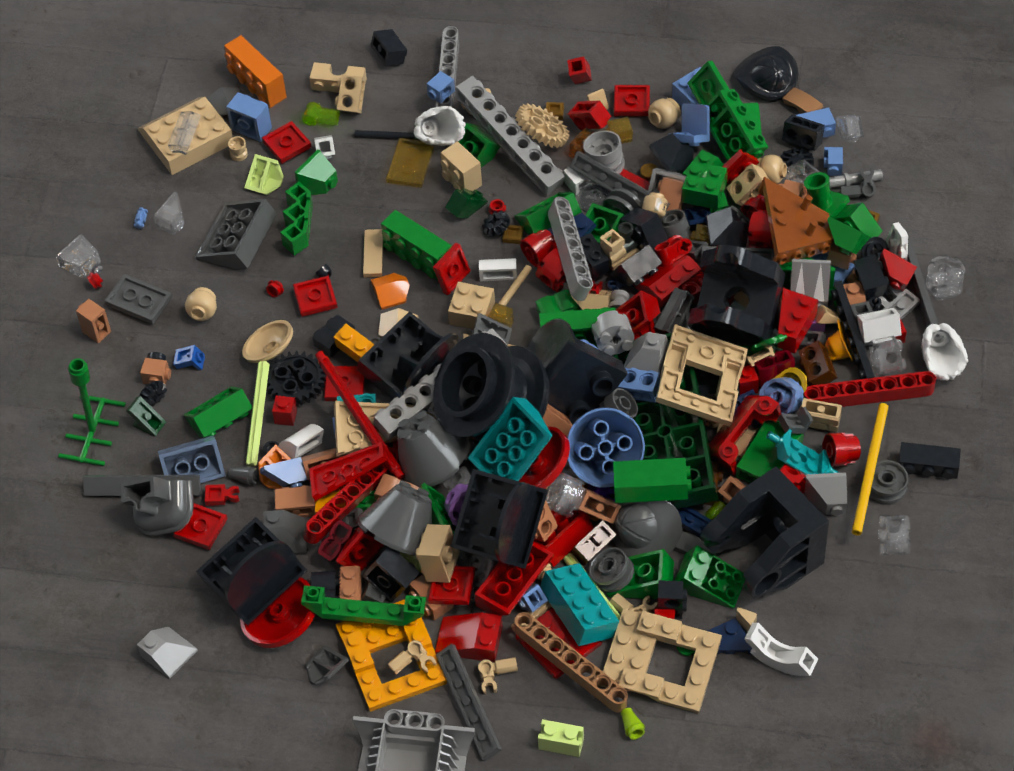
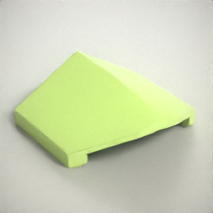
M255 154L244 188L269 195L281 187L284 175L279 161Z

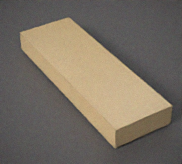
M382 229L365 230L364 278L382 277Z

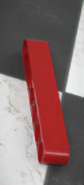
M924 371L811 385L806 388L803 398L846 407L927 397L934 393L936 376L932 372Z
M388 447L389 451L393 454V456L398 462L397 449ZM385 463L350 481L310 518L304 530V540L309 544L318 543L330 532L332 526L337 521L343 520L379 485L383 474H391Z

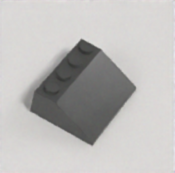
M266 199L225 203L195 258L230 269L248 268L277 215L276 211Z

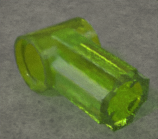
M309 102L305 108L302 120L310 126H314L317 123L338 125L340 111L322 108L318 103Z

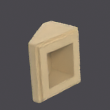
M604 89L587 95V101L600 100L607 110L609 109Z
M820 305L815 318L817 323L832 324L837 323V319L840 321L835 311Z
M737 608L736 619L748 633L752 623L757 622V614Z

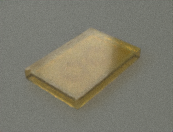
M399 138L386 178L387 183L422 188L435 146L418 140Z

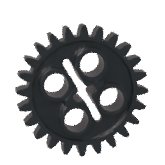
M289 351L286 357L281 354L280 360L274 358L275 364L269 363L267 392L271 394L272 399H275L276 395L295 397V401L299 402L302 406L304 400L310 403V397L317 399L316 393L321 394V388H325L326 374L318 364V359H313V354L306 356L304 351L299 355L298 351H296L292 355ZM288 367L292 369L294 376L291 375V371ZM297 381H299V385H300V387H301L303 390H300V388L298 387Z

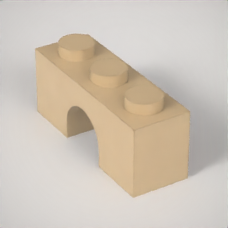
M314 62L310 74L311 90L339 93L338 80L341 78V75L332 74L331 64ZM348 66L347 71L343 74L363 77L367 80L364 67ZM354 81L348 82L347 87L349 90L354 88Z

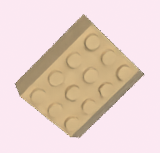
M198 97L138 128L140 134L171 175L228 147V141L233 138L231 129L206 97Z

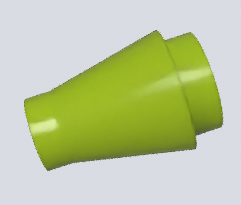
M631 708L623 709L620 714L626 736L633 740L642 737L645 733V725Z

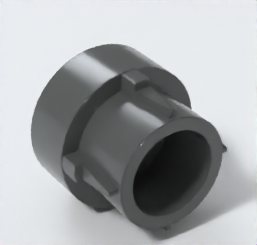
M679 209L666 212L663 218H660L668 239L673 235H680L682 238L687 239L690 238V226L684 211Z
M621 388L615 389L606 396L598 407L617 409L626 413L631 418L635 417L638 413V406L633 396Z

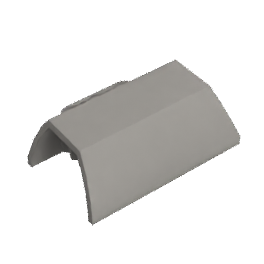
M389 710L385 714L384 719L353 716V722L363 744L358 771H465L466 757L475 734V728L445 725V720L440 714L408 710ZM393 720L399 721L397 724H390ZM413 722H419V723H420V724H419L418 726H416V727L411 726V724H412ZM434 724L441 725L437 729L431 728Z

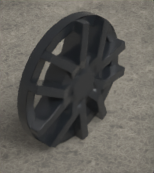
M793 147L791 150L783 151V154L780 156L785 161L787 172L806 173L814 166L813 154L803 150V148L796 149V147Z

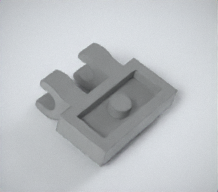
M891 286L887 288L889 292L886 296L893 301L888 302L883 296L879 297L882 302L880 309L895 308L900 314L901 320L920 304V299L909 290L905 289L902 292Z

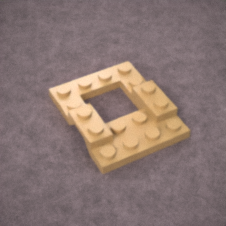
M675 324L666 350L655 402L730 427L739 393L737 391L748 349ZM685 364L719 375L715 394L716 401L680 389Z
M623 608L603 672L626 691L643 694L659 703L699 714L722 635L683 625L682 621L645 611L638 613ZM657 641L695 651L685 686L667 682L662 677L647 673Z

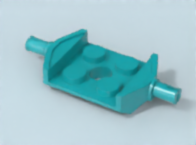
M789 429L782 437H779L772 431L767 433L766 438L776 443L777 458L803 474L840 473L832 468L826 450L819 454L816 453L815 450L791 438L792 430Z

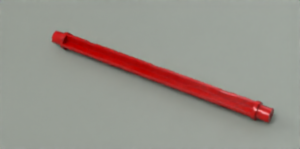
M323 351L317 352L315 356L318 359V364L372 445L380 442L383 443L387 460L384 463L391 474H394L398 479L403 478L404 473L401 470V466L389 451L387 445L362 410L342 377L338 374L328 356H325Z

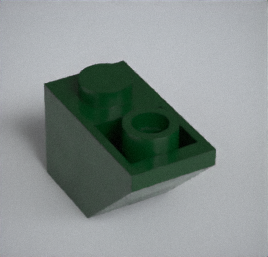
M455 189L445 208L457 218H469L486 205L488 201L478 190Z

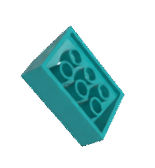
M512 397L500 418L490 427L468 459L480 471L519 481L552 438V434L540 413L527 399Z

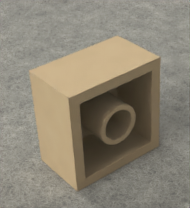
M458 141L441 152L442 176L446 181L453 184L455 189L463 190L465 188L473 191L482 186L480 162Z
M458 282L448 309L449 324L474 329L478 313L490 318L495 304L494 288Z
M427 524L425 532L421 535L420 546L416 549V559L420 563L421 572L424 573L427 582L450 583L454 566L460 553L459 549L450 547L454 536L450 525Z

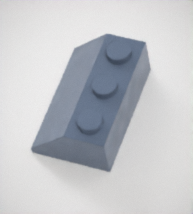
M214 435L158 451L164 475H200V483L226 476Z

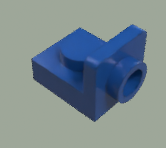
M195 345L176 349L173 366L179 369L193 365L198 370H202L205 354Z

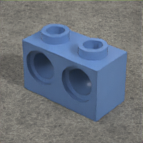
M625 368L628 375L617 388L626 390L635 400L655 402L661 379L659 372Z

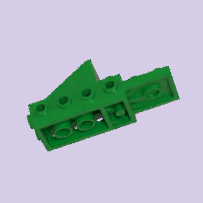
M707 61L687 84L698 103L708 105L710 108V132L727 161L740 149L757 159L761 158L768 145L761 132L759 104L757 102L742 103L735 89L728 88L714 62Z

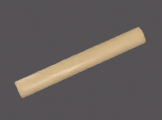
M526 265L498 303L497 306L500 309H504L532 270L531 266Z

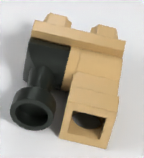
M623 222L618 226L619 234L611 229L600 237V245L609 259V269L611 271H614L620 264L639 252V249L636 248L638 244L631 239L634 231L633 225L629 222Z

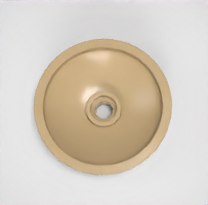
M276 320L257 329L245 342L242 350L243 357L250 363L270 361L278 357L291 342L293 336L291 324L285 320Z

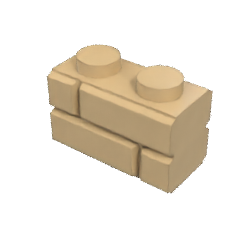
M803 398L801 407H806L813 419L809 427L832 432L838 431L842 405Z

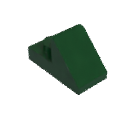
M141 396L136 397L126 410L136 420L133 426L152 436H156L166 424V421Z

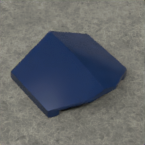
M702 206L681 209L684 211L690 227L705 226L706 216L712 214L707 207Z

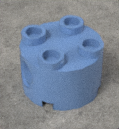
M781 377L764 383L760 389L759 396H769L777 401L780 405L781 413L794 414L802 405L804 390L794 379Z

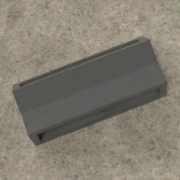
M675 287L654 327L655 332L668 334L672 333L675 324L680 326L695 298L689 291Z

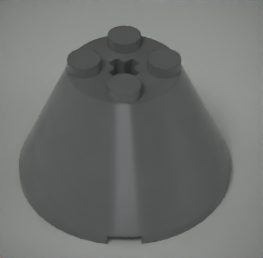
M420 411L417 415L409 419H403L398 424V463L404 473L401 481L409 482L419 488L423 483L430 487L435 486L456 474L460 470L458 466L463 460L467 461L470 456L471 444L468 438L448 433L441 426L438 419L427 414L426 411Z
M400 481L399 484L395 485L362 512L357 519V523L364 532L369 530L375 534L374 539L397 551L416 556V549L419 548L421 543V535L425 532L427 524H432V500L428 497V491L422 488L417 490L412 488L409 483Z

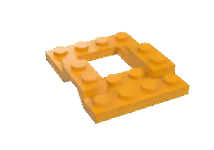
M404 599V600H401V601H399V602L393 603V604H403V605H404V604H405V599ZM422 617L405 626L343 621L336 624V629L348 653L356 679L370 712L447 684L446 677L438 662ZM417 640L422 643L423 648L428 652L427 656H432L436 660L437 665L435 666L430 661L426 662L427 673L422 670L421 662L416 661L419 671L382 684L375 669L371 653L404 641H408L409 644L411 641Z

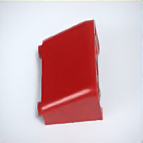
M747 396L734 411L730 427L723 425L709 443L711 460L719 462L720 467L732 476H735L736 459L739 454L735 444L754 420L761 425L766 421L777 423L778 417L781 414L779 403L769 396Z

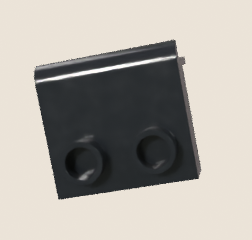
M409 311L359 359L357 371L392 400L396 397L400 398L404 395L407 388L410 386L415 387L423 376H429L434 372L433 370L443 362V359H445L450 350L458 343L459 337L455 333H449L445 337L435 333ZM420 392L423 396L429 395L427 392Z
M553 319L544 324L534 335L527 347L528 350L532 351L540 359L547 372L550 388L548 404L567 416L572 425L586 412L597 409L599 404L604 401V398L613 392L628 375L621 360L577 339L570 324L563 319Z
M473 469L450 547L526 569L548 490Z
M255 517L196 572L248 626L308 570L300 563L292 549L285 542L280 541Z

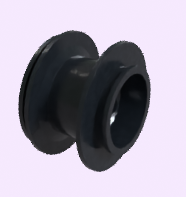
M476 333L458 342L443 360L434 384L433 405L435 414L441 426L448 433L463 438L474 437L477 442H480L490 427L500 418L512 397L527 399L543 418L549 401V379L540 359L532 351L521 346H507L500 338L492 334Z

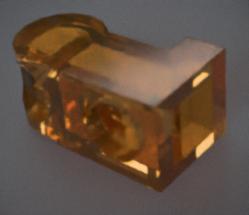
M585 128L570 142V157L574 158L577 151L584 153V141L589 135L595 133L594 131Z

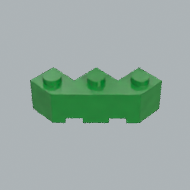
M297 182L285 191L289 207L283 211V216L287 228L280 232L283 246L294 256L309 246L313 210L311 191L300 182Z

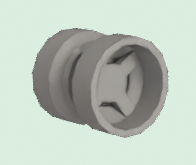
M624 290L612 291L609 308L615 307L617 309L629 300V293Z

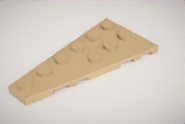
M335 401L336 457L372 446V443L344 401ZM358 402L372 424L375 413L381 408L385 409L389 406V403ZM405 404L407 407H414V405ZM434 407L427 411V414L437 419ZM397 414L390 415L394 419L400 418ZM375 427V429L377 430L385 444L397 441V435L393 437L391 440L387 441V439Z

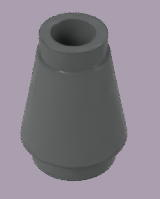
M254 466L231 467L229 478L248 485L256 484L259 480V470Z

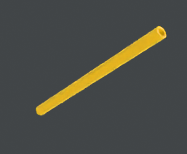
M880 403L877 411L852 527V534L856 536L862 534L889 407L885 403Z

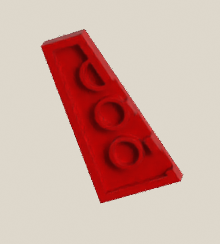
M377 443L309 468L313 499L317 501L387 461L383 443Z

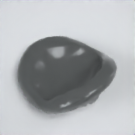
M668 501L618 503L621 505V508L613 524L610 523V528L617 534L613 539L616 547L622 549L627 557L664 549L668 554L673 551L682 534L681 517L673 504Z

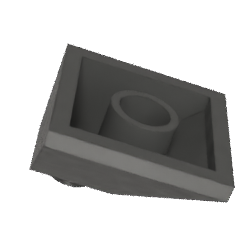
M285 510L263 511L264 525L280 541L285 542L295 555L307 554V542L303 537L306 527L304 517Z

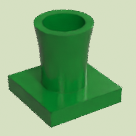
M813 173L804 180V186L813 198L811 203L828 212L833 219L850 202L849 196L830 190V180L826 173Z

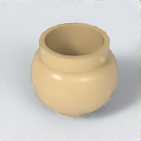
M662 98L655 100L650 105L648 117L654 126L665 129L671 127L680 117L681 110L674 99Z
M766 155L758 159L759 163L756 166L764 170L769 180L779 184L783 177H786L787 165L783 163L779 156Z
M204 287L195 289L188 295L185 301L187 314L197 321L210 319L217 308L214 292Z

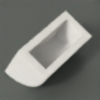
M516 258L479 260L480 281L516 280Z
M895 308L857 315L858 326L864 343L902 335L900 314Z
M309 424L280 442L278 447L292 459L299 458L322 443L324 429L316 424Z

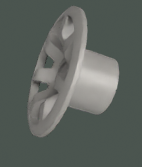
M473 554L470 566L478 568L475 571L473 585L480 587L499 561ZM475 557L479 560L478 563L474 562Z

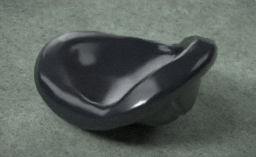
M772 46L761 49L744 59L736 67L734 76L753 95L764 100L774 101L782 99L797 85L799 72L795 59L787 50L779 46Z

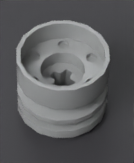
M606 130L592 133L585 139L583 144L585 155L618 174L622 172L625 167V160L619 135Z

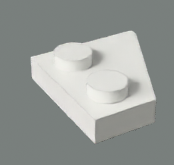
M899 222L893 223L886 239L889 251L908 261L907 232Z

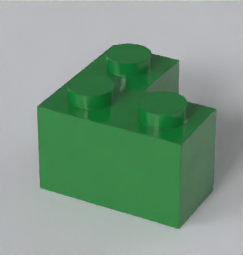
M709 165L705 178L687 175L682 187V203L718 210L727 184V168Z
M863 202L846 205L834 218L865 233L870 238L872 236L878 237L882 232V229Z

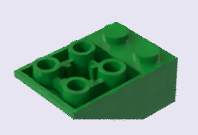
M696 545L685 553L675 581H683V589H687V594L734 609L745 582L744 573Z

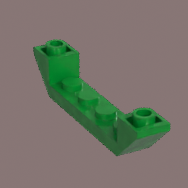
M304 585L301 604L324 619L405 626L424 616L426 597L406 595L404 605L325 597V587Z

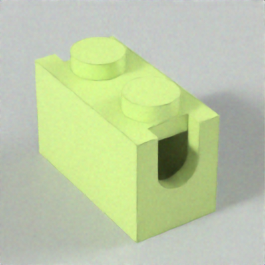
M542 719L541 734L539 733L538 749L580 757L584 740V728Z

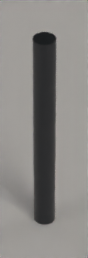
M355 130L354 137L419 140L411 132Z

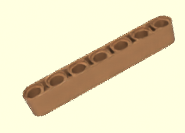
M526 612L516 615L514 625L517 636L612 711L619 713L627 707L628 693L622 686L533 616ZM526 623L528 626L521 627L520 624ZM541 635L544 638L536 639L535 637ZM558 648L559 651L553 652L550 649ZM573 660L575 661V663L568 664L566 663V661ZM585 672H587V673H590L591 675L588 676V677H585V676H583L582 674L585 673ZM605 685L607 688L599 689L598 686ZM618 697L623 699V701L616 702L613 699Z

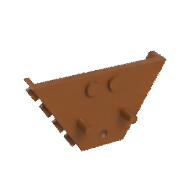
M764 177L758 188V193L765 198L775 253L772 261L783 265L791 262L792 259L810 258L814 255L827 253L834 240L827 221L828 217H830L829 213L812 204V196L806 195L803 199Z

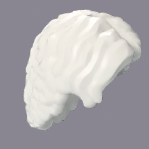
M451 106L430 108L415 120L414 135L417 139L429 145H452L463 138L466 124L463 122L464 117Z
M945 323L939 325L931 324L926 328L921 348L923 360L928 371L935 374L937 380H953L956 376L961 375V372H963L967 365L968 356L960 336Z

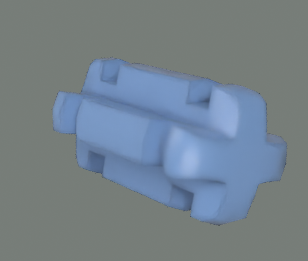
M140 207L137 210L134 221L135 228L142 229L147 218L146 213H148L147 209Z

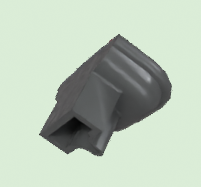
M153 476L120 483L121 503L132 505L133 519L141 533L147 536L173 533L183 529L189 523L194 506L192 481H168Z

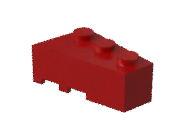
M783 288L778 335H787V338L783 342L777 343V348L796 353L817 316L818 299Z

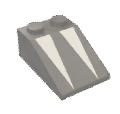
M792 259L790 290L818 299V308L820 305L828 307L831 260Z

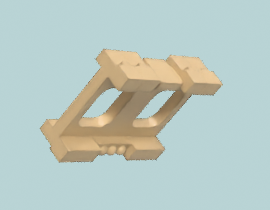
M766 346L763 350L751 356L746 355L745 364L754 366L755 362L769 355L774 356L772 346Z

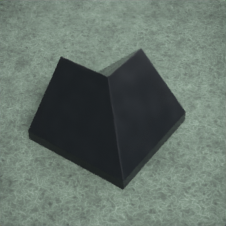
M673 133L649 146L667 171L683 173L693 161L694 146L682 145Z
M732 207L707 215L706 225L709 246L731 245L746 248L750 223L742 221Z

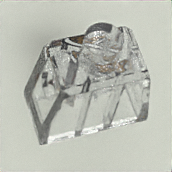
M81 234L56 255L61 269L81 278L87 276L91 271L94 274L96 272L99 274L102 271L98 251Z

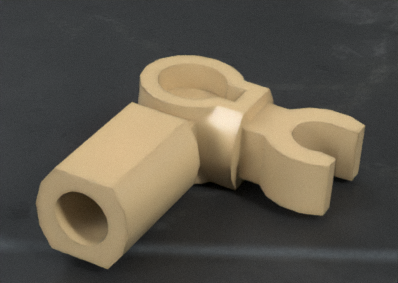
M619 593L615 594L610 600V603L621 614L623 608L642 613V611L653 613L654 609L658 608L657 602L651 606L648 605L650 596H646L643 599V604L635 608Z
M414 640L408 644V650H403L388 663V666L395 674H398L414 658L417 662H421L422 670L427 673L426 662L430 661L434 666L437 663L434 657L427 656L428 652L423 648L422 643Z
M516 657L495 660L494 663L489 660H483L479 663L478 670L481 681H483L481 687L484 695L488 686H492L494 693H497L494 673L499 675L518 671Z

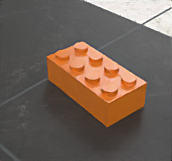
M242 35L224 45V55L227 59L228 71L231 74H235L239 82L245 84L252 94L258 96L260 101L265 102L271 108L287 98L283 74Z

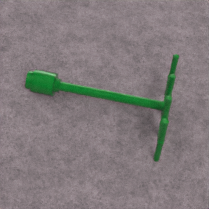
M76 358L70 362L68 371L72 384L79 388L85 416L73 414V418L85 420L89 432L87 437L67 433L65 435L66 438L85 441L80 457L59 453L58 458L104 466L105 461L86 458L90 443L112 445V441L95 439L93 435L98 423L119 426L117 421L100 418L104 404L125 407L126 402L105 399L104 397L88 396L86 384L90 381L88 365L83 359ZM90 401L99 402L94 417Z

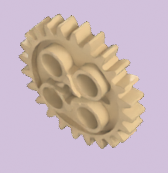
M527 103L520 106L516 112L515 117L517 118L515 120L518 121L519 126H522L521 130L526 131V135H531L532 139H537L538 143L543 142L545 146L549 144L551 148L553 146L558 148L565 145L570 135L566 129L567 126L562 125L563 121H559L558 116H553V112H547L546 108L543 110L540 106L536 107L534 104L530 105Z

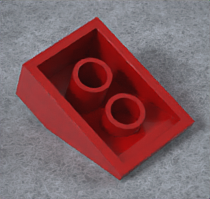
M481 612L443 617L435 653L437 654L450 644L456 646L461 658L479 661L489 660L494 663L503 629L502 615Z

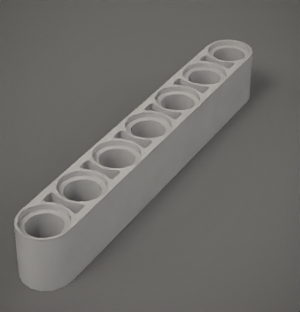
M448 26L443 30L439 72L442 71L453 78L454 85L456 86L459 34L456 27ZM455 92L441 104L436 101V107L451 106L454 108Z
M556 197L548 211L549 221L570 294L575 300L584 301L593 286V281L570 203L563 197Z

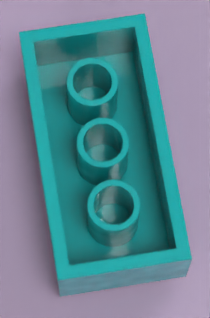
M580 563L545 571L540 588L578 646L614 637L619 620Z

